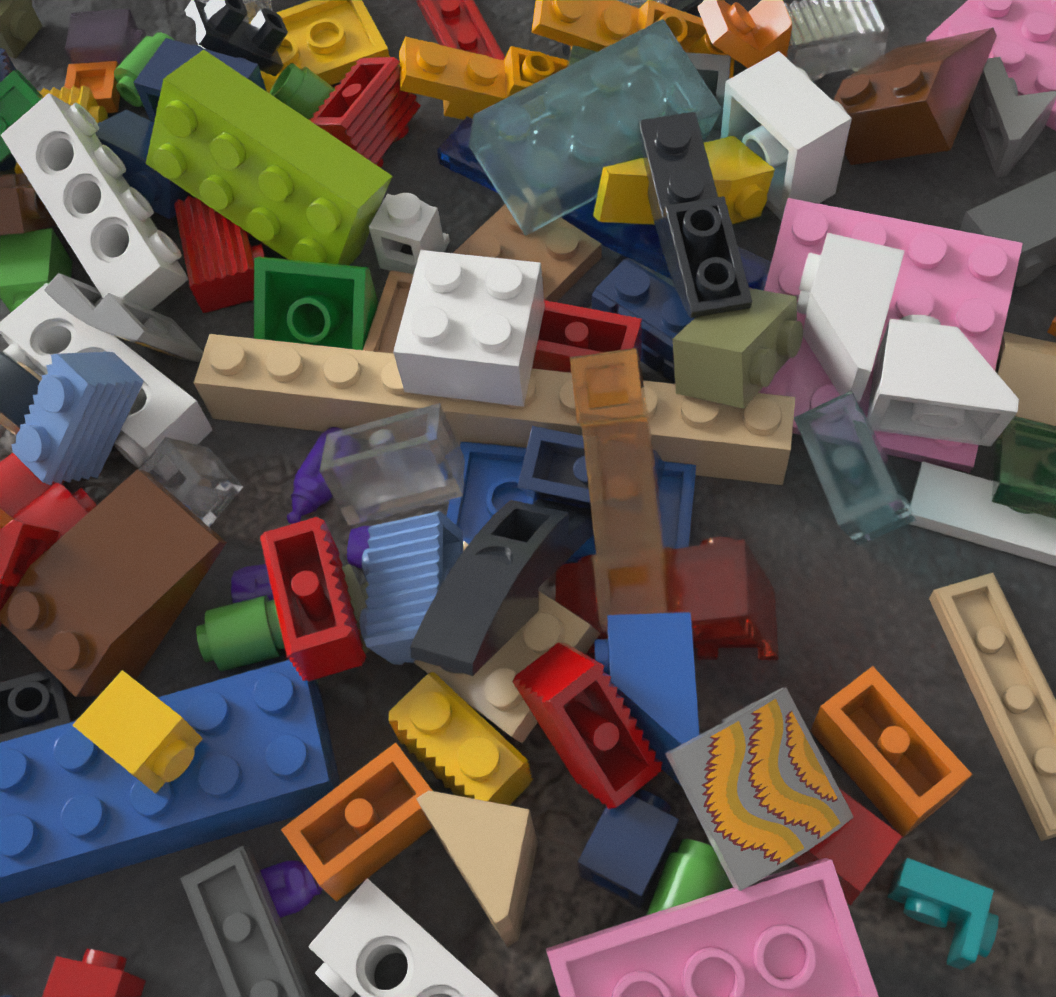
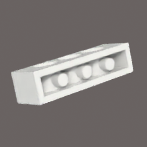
M48 93L4 131L1 137L102 297L104 298L110 293L151 310L188 280V276L177 261L182 257L181 252L171 238L164 232L157 230L151 221L150 216L154 214L152 207L141 193L127 184L122 176L126 172L123 162L109 147L102 145L95 134L99 130V126L91 114L78 103L70 106ZM129 240V245L126 251L124 252V247Z
M45 283L0 322V334L9 344V347L3 353L16 363L18 361L23 363L42 377V375L48 374L46 365L52 364L51 355L114 352L143 379V385L114 446L135 467L139 468L145 462L163 477L213 430L197 400L117 337L100 331L71 315L44 291L48 286V283Z
M368 878L308 946L324 961L315 974L339 997H351L355 992L361 997H499ZM392 953L404 954L408 962L407 974L404 980L393 989H378L375 984L374 973L379 961Z

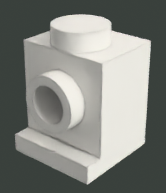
M400 193L395 196L387 194L369 226L379 267L389 271L414 274L420 250L444 252L450 242L449 234L442 233L438 208L428 205L411 193ZM404 244L411 246L413 256L400 252Z

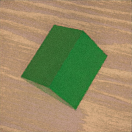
M267 257L254 258V339L363 350L379 304L368 267Z

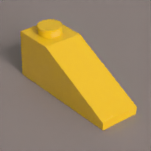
M734 135L705 142L704 146L718 197H725L731 223L735 224L760 217L767 202V194L775 169ZM643 158L603 167L593 214L599 222L655 225L647 196L649 181Z

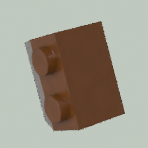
M994 28L895 48L842 80L834 100L839 102L846 113L852 118L844 152L850 164L856 165L950 151L997 37Z
M137 469L29 566L0 611V621L75 697L99 696L122 670L134 680L138 678L227 542L147 471Z

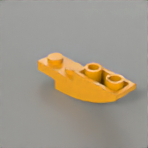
M536 0L531 33L571 46L570 57L598 66L650 77L666 78L668 51L727 55L712 44L702 18L653 0H648L640 8L617 0ZM732 57L729 78H733L735 59Z
M406 36L399 51L400 90L443 100L444 116L493 124L532 125L583 120L605 115L610 108L605 69L593 67L589 64L577 63L514 46L510 47L503 61L486 55L475 54Z

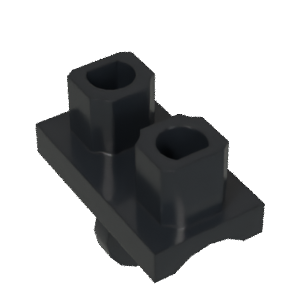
M191 0L185 9L187 17L195 21L198 46L231 57L244 58L258 64L260 71L275 77L284 66L277 50L288 31L279 14L263 8L260 9L251 23L245 22L243 20L247 16L248 11L242 0H210L207 4L198 0Z

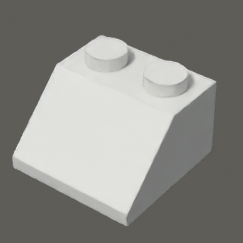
M827 233L821 255L808 254L799 287L801 291L797 302V312L806 314L803 337L846 405L858 408L872 371L905 250Z
M908 315L902 317L901 320L890 319L875 359L865 429L991 447L1017 414L1018 397L958 327L940 325L941 323L938 319L926 315Z

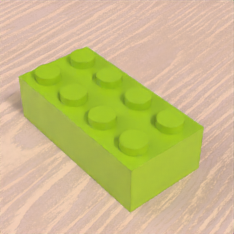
M202 50L163 78L146 165L288 260L349 266L361 254L370 233L369 226L380 208L392 175L205 50Z

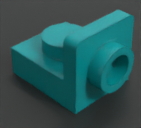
M906 858L894 871L887 898L905 904L903 913L919 922L936 927H946L948 921L956 923L947 965L962 970L975 963L978 955L984 958L989 955L999 922L998 915L989 912L994 890Z

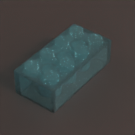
M661 19L474 114L469 147L526 236L596 199L603 167L643 158L637 136L639 120L695 111L704 141L707 139L722 108L664 19Z

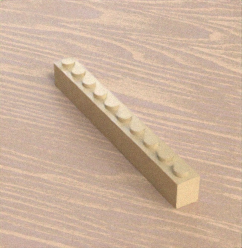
M209 334L194 380V385L213 419L325 432L330 427H338L356 436L460 447V442H472L527 448L531 428L536 426L654 449L665 462L696 465V475L776 485H783L791 451L796 398L758 393L743 409L676 394V386L671 383L532 369L524 407L406 393L403 389L395 356L392 353Z

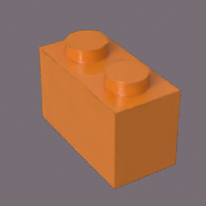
M873 666L820 706L810 730L902 837L906 836L954 797L972 776V773Z
M394 743L281 830L319 886L338 902L432 828L416 799L428 790L432 791V789L398 744Z

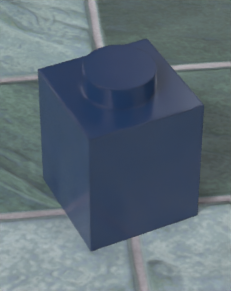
M642 789L636 791L616 808L608 809L606 806L578 860L580 877L641 909L677 836L679 819L670 815L671 806L658 796Z

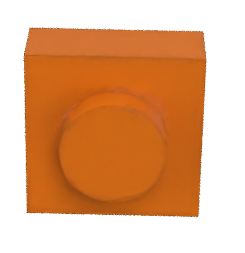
M117 61L68 64L64 87L71 89L75 86L81 89L84 85L91 89L98 106H103L107 113L118 112L120 94L116 88L117 82L114 77V70L119 64Z

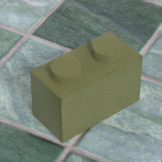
M749 288L752 298L751 308L695 317L673 338L676 394L744 409L763 387L769 386L774 375L790 358H794L801 347L803 325L800 321H797V296Z

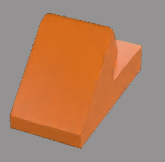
M704 0L697 7L712 44L745 67L750 68L778 51L787 57L792 20L783 0H761L749 12L737 2L730 5L724 0Z

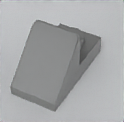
M1001 57L987 59L969 104L996 177L1007 176L1038 138L1046 126L1056 101V91L1018 96L1016 82L1013 78L1008 77Z

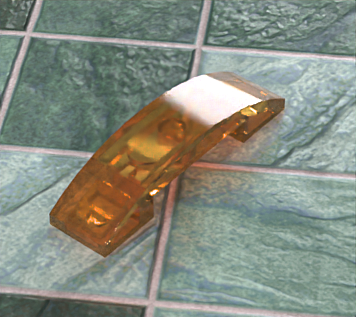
M631 348L570 357L577 424L582 426L596 549V557H592L600 625L608 624L607 615L668 613L666 565L658 484L638 350Z

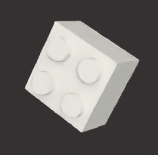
M778 51L726 81L721 138L734 135L775 169L765 205L782 221L787 198L819 204L836 194L852 118L846 113L839 102L830 99L818 88L803 69L796 67Z
M420 250L393 351L404 392L524 407L545 308L541 263Z

